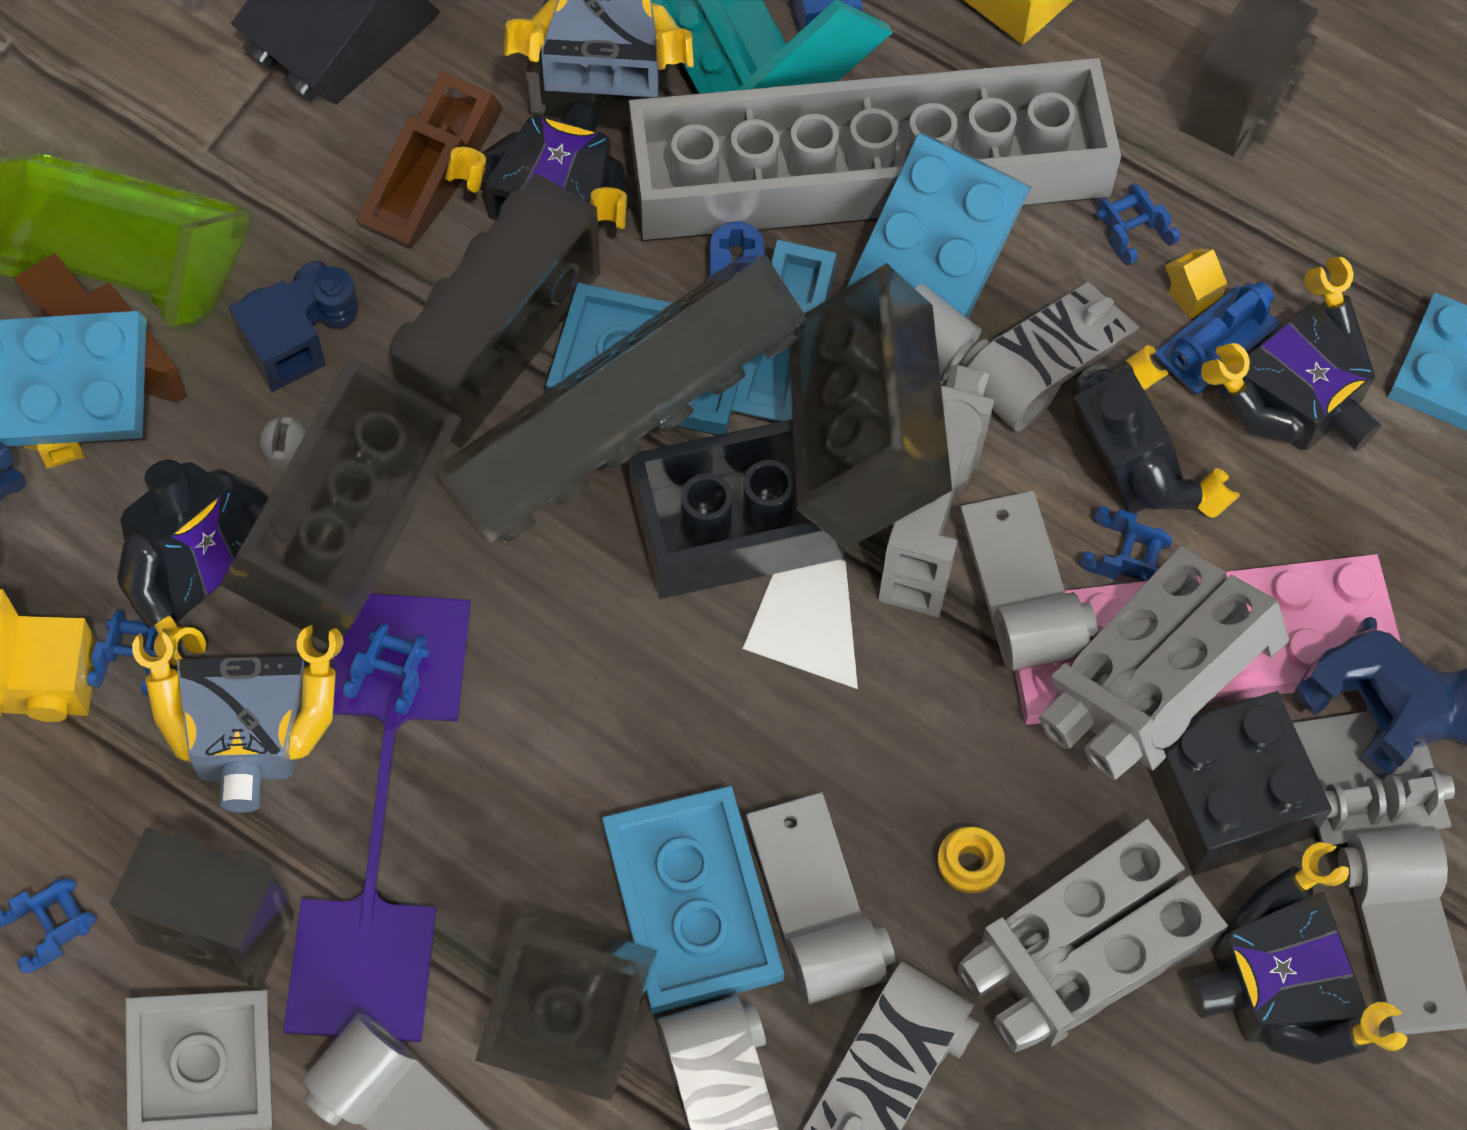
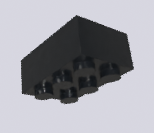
M815 414L629 454L630 489L659 599L844 559L848 523Z

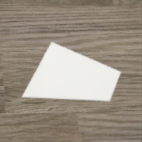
M839 559L773 574L743 649L858 689L846 561Z

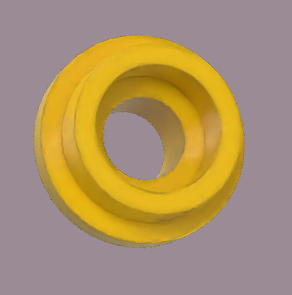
M962 827L951 832L943 840L939 848L937 863L941 876L951 887L964 893H980L990 889L1000 879L1005 865V854L998 839L990 832L978 827ZM965 853L975 854L982 861V867L976 871H968L960 865L958 858Z

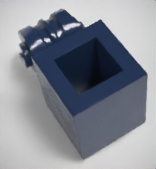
M313 261L305 264L295 273L293 282L286 284L282 280L268 288L255 289L246 294L241 301L229 306L238 339L271 392L326 365L319 336L314 329V325L317 322L321 321L330 328H343L352 323L358 315L359 304L351 275L344 269L326 266L322 261Z

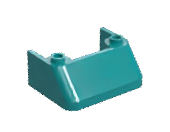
M652 0V3L666 8L678 28L686 29L692 33L694 66L687 67L685 63L683 64L699 94L838 82L893 33L888 23L839 0H834L788 43L785 42L763 0Z

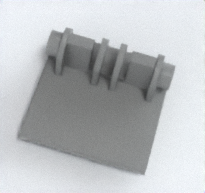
M1369 711L1293 723L1332 807L1331 813L1318 830L1321 842L1338 846L1348 844L1352 833L1434 826L1438 830L1452 826L1444 800L1454 798V782L1448 772L1439 774L1437 769L1434 768L1427 745L1413 748L1414 751L1409 759L1401 767H1398L1393 774L1387 775L1382 780L1359 759L1378 728Z

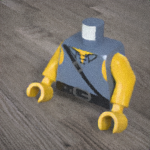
M549 0L531 20L512 19L505 24L504 56L520 52L528 56L530 61L538 62L539 54L542 51L545 91L658 97V70L665 69L666 64L674 65L680 62L685 63L687 67L694 66L692 33L686 29L678 28L666 8L652 3V0Z
M310 625L304 628L298 635L297 650L300 656L178 659V671L170 669L169 660L176 650V639L173 633L165 628L162 630L166 652L161 657H152L145 652L141 633L135 637L132 644L134 658L140 665L150 668V674L146 676L145 682L156 726L175 756L180 760L192 763L199 779L221 781L219 807L223 810L245 813L259 809L261 779H287L294 774L297 759L310 754L332 723L336 671L329 667L330 659L337 656L341 651L344 643L343 635L337 628H333L329 632V649L327 653H321L314 649L311 643L313 626Z

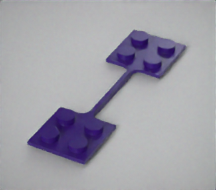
M343 592L338 630L343 635L344 643L341 651L334 657L333 669L336 671L333 714L370 716L381 721L385 727L365 888L359 897L351 901L301 899L283 1029L284 1034L337 1037L353 1017L361 1012L376 1020L400 1041L422 1042L437 909L436 907L388 904L378 896L377 882L396 732L403 723L413 719L458 722L471 600ZM381 623L388 624L389 635L415 642L419 635L426 636L425 648L430 649L428 658L422 657L417 672L420 686L406 715L396 713L395 711L398 697L403 698L402 684L404 681L402 676L375 668L373 674H366L355 698L352 699L343 694L345 682L352 679L350 668L357 652L367 653L372 642L368 640L371 631L376 632ZM387 648L383 649L380 656L381 660L403 667L408 658L406 654Z

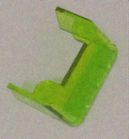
M23 154L0 158V274L15 277L53 253H56L72 273L104 282L109 281L115 285L151 294L150 302L162 308L163 324L173 327L184 323L193 324L197 323L198 318L212 313L246 238L251 212L231 203L54 156Z

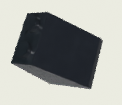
M247 0L230 24L249 38L242 48L270 69L278 61L289 70L283 80L311 101L319 92L337 105L431 24L441 11L428 0Z

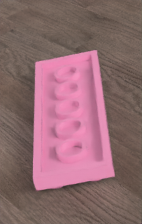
M1378 554L1226 572L1227 578L1232 574L1278 600L1289 642L1272 658L1261 652L1208 703L1254 698L1278 691L1279 694L1294 693L1301 678L1315 660L1326 650L1340 646L1353 636L1361 622L1368 617L1376 619L1377 630L1391 633L1401 642ZM1147 581L1066 590L1065 593L1074 592L1081 604L1089 602L1092 605L1099 634ZM1246 603L1248 611L1251 612L1252 607ZM1075 659L1014 671L1025 725L1041 723L1039 716L1058 695L1051 676L1064 663L1072 667Z

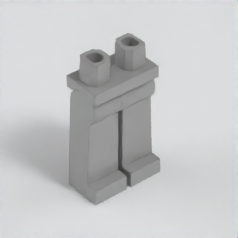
M952 365L946 386L932 384L927 401L922 434L887 546L878 598L880 602L940 617L958 540L944 537V531L953 500L958 499L966 492L970 484L972 471H978L995 400L983 397L989 374L984 371L961 365Z
M1180 546L1084 648L1073 662L1072 667L1064 663L1051 676L1058 695L1039 716L1045 734L1050 740L1066 750L1067 748L1070 749L1088 730L1095 733L1096 736L1084 747L1089 762L1096 770L1113 781L1137 761L1153 771L1166 758L1162 748L1170 746L1180 738L1190 723L1191 718L1261 652L1272 658L1289 642L1279 602L1277 599L1232 574L1227 578L1225 570ZM1246 603L1252 607L1251 612L1248 611Z
M1149 819L1142 822L1023 906L1006 921L1001 917L987 926L980 945L975 947L959 963L958 975L971 994L977 999L1005 983L1018 1001L997 1015L994 1020L999 1034L1013 1053L1038 1044L1042 1040H1045L1049 1047H1052L1067 1037L1068 1030L1093 1017L1103 1008L1189 957L1193 956L1195 958L1216 946L1227 929L1228 925L1191 875L1178 883L1185 867Z

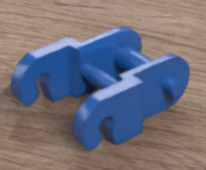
M1136 183L1129 185L1128 195L1112 203L1106 198H1100L1097 201L1098 211L1096 216L1099 220L1102 219L1111 232L1108 243L1126 265H1131L1137 261L1136 249L1134 247L1127 249L1128 235L1126 231L1146 223L1148 228H1155L1163 241L1168 245H1173L1180 240L1179 230L1176 227L1169 228L1171 215L1163 204L1154 206L1148 198L1147 191L1143 190ZM1134 206L1139 216L1124 222L1118 213Z
M1098 507L1094 515L1095 521L1105 528L1124 533L1125 541L1121 554L1117 558L1105 554L1100 562L1094 561V553L1084 552L1080 559L1082 568L1116 580L1118 573L1139 579L1140 582L1148 581L1159 569L1156 567L1160 550L1171 547L1172 537L1161 528H1152L1135 522L1137 514L1120 509L1115 513V517H1111L1108 515L1110 510L1107 507ZM1134 542L1147 545L1143 561L1130 557Z
M117 609L113 614L112 620L107 619L106 629L109 630L105 643L97 641L95 643L91 657L94 671H89L88 685L96 688L102 685L108 664L115 661L117 655L134 657L132 647L120 645L123 633L131 635L141 633L143 637H147L144 650L149 656L157 657L154 650V641L158 632L154 626L147 629L143 622L125 620L124 611ZM145 667L146 674L149 675L150 668ZM143 679L141 692L143 695L149 696L145 679Z
M381 623L377 631H371L368 640L372 642L367 653L357 652L350 668L352 679L345 682L343 694L346 697L355 698L366 674H373L375 668L402 676L404 682L402 684L403 698L398 697L395 711L396 713L406 715L420 686L417 672L422 657L428 658L430 649L425 648L426 636L419 635L415 642L389 635L388 624ZM387 648L408 655L404 667L381 660L380 656L383 649Z
M55 879L51 882L50 887L33 897H30L27 891H24L8 901L10 910L3 912L0 909V927L9 925L32 912L37 916L46 932L45 942L35 947L34 952L36 956L32 959L29 956H23L17 961V966L21 973L36 971L64 954L60 948L61 945L78 935H87L90 932L89 928L95 924V914L92 912L82 914L71 895L77 887L74 879ZM59 902L69 921L55 928L45 909Z

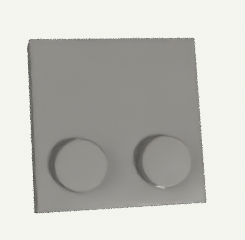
M267 990L126 998L127 1130H272Z

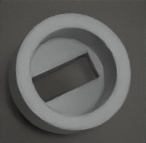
M275 417L265 424L260 433L259 443L264 460L272 468L280 471H291L301 467L308 461L312 452V444L307 429L299 420L291 417ZM286 433L284 452L276 451L279 435Z

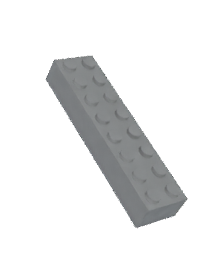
M1100 58L629 100L630 141L643 240L713 234L718 227L736 221L748 223L758 230L879 218L918 133H926L1031 185L1032 188L1023 205L1111 197L1121 160V152Z

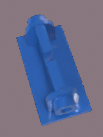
M1261 281L1255 284L1246 283L1242 287L1237 285L1160 347L1153 356L1197 396L1210 385L1203 380L1201 375V368L1204 362L1219 359L1223 363L1216 354V347L1235 343L1242 346L1248 354L1281 327L1282 323L1269 313L1270 303L1274 300L1272 290Z

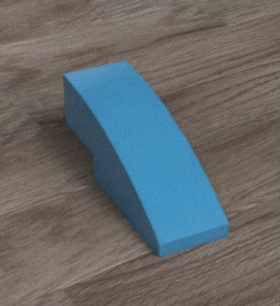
M777 240L765 291L761 292L732 412L773 422L795 419L837 268L836 253Z

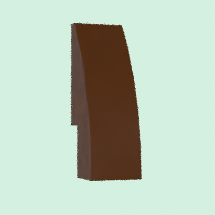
M441 71L418 118L408 116L356 221L366 228L408 247H412L432 224L463 180L454 179L451 182L445 180L452 149L456 147H469L480 151L503 109L494 94Z
M56 253L13 277L27 310L34 318L132 311L109 281L87 294ZM146 329L144 393L178 403L186 398L187 395L177 368Z

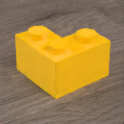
M0 589V716L1 713L27 714L35 720L44 722H60L65 720L67 715L88 716L92 687L88 685L87 676L89 671H94L91 657L96 639L85 618L18 616L3 589Z

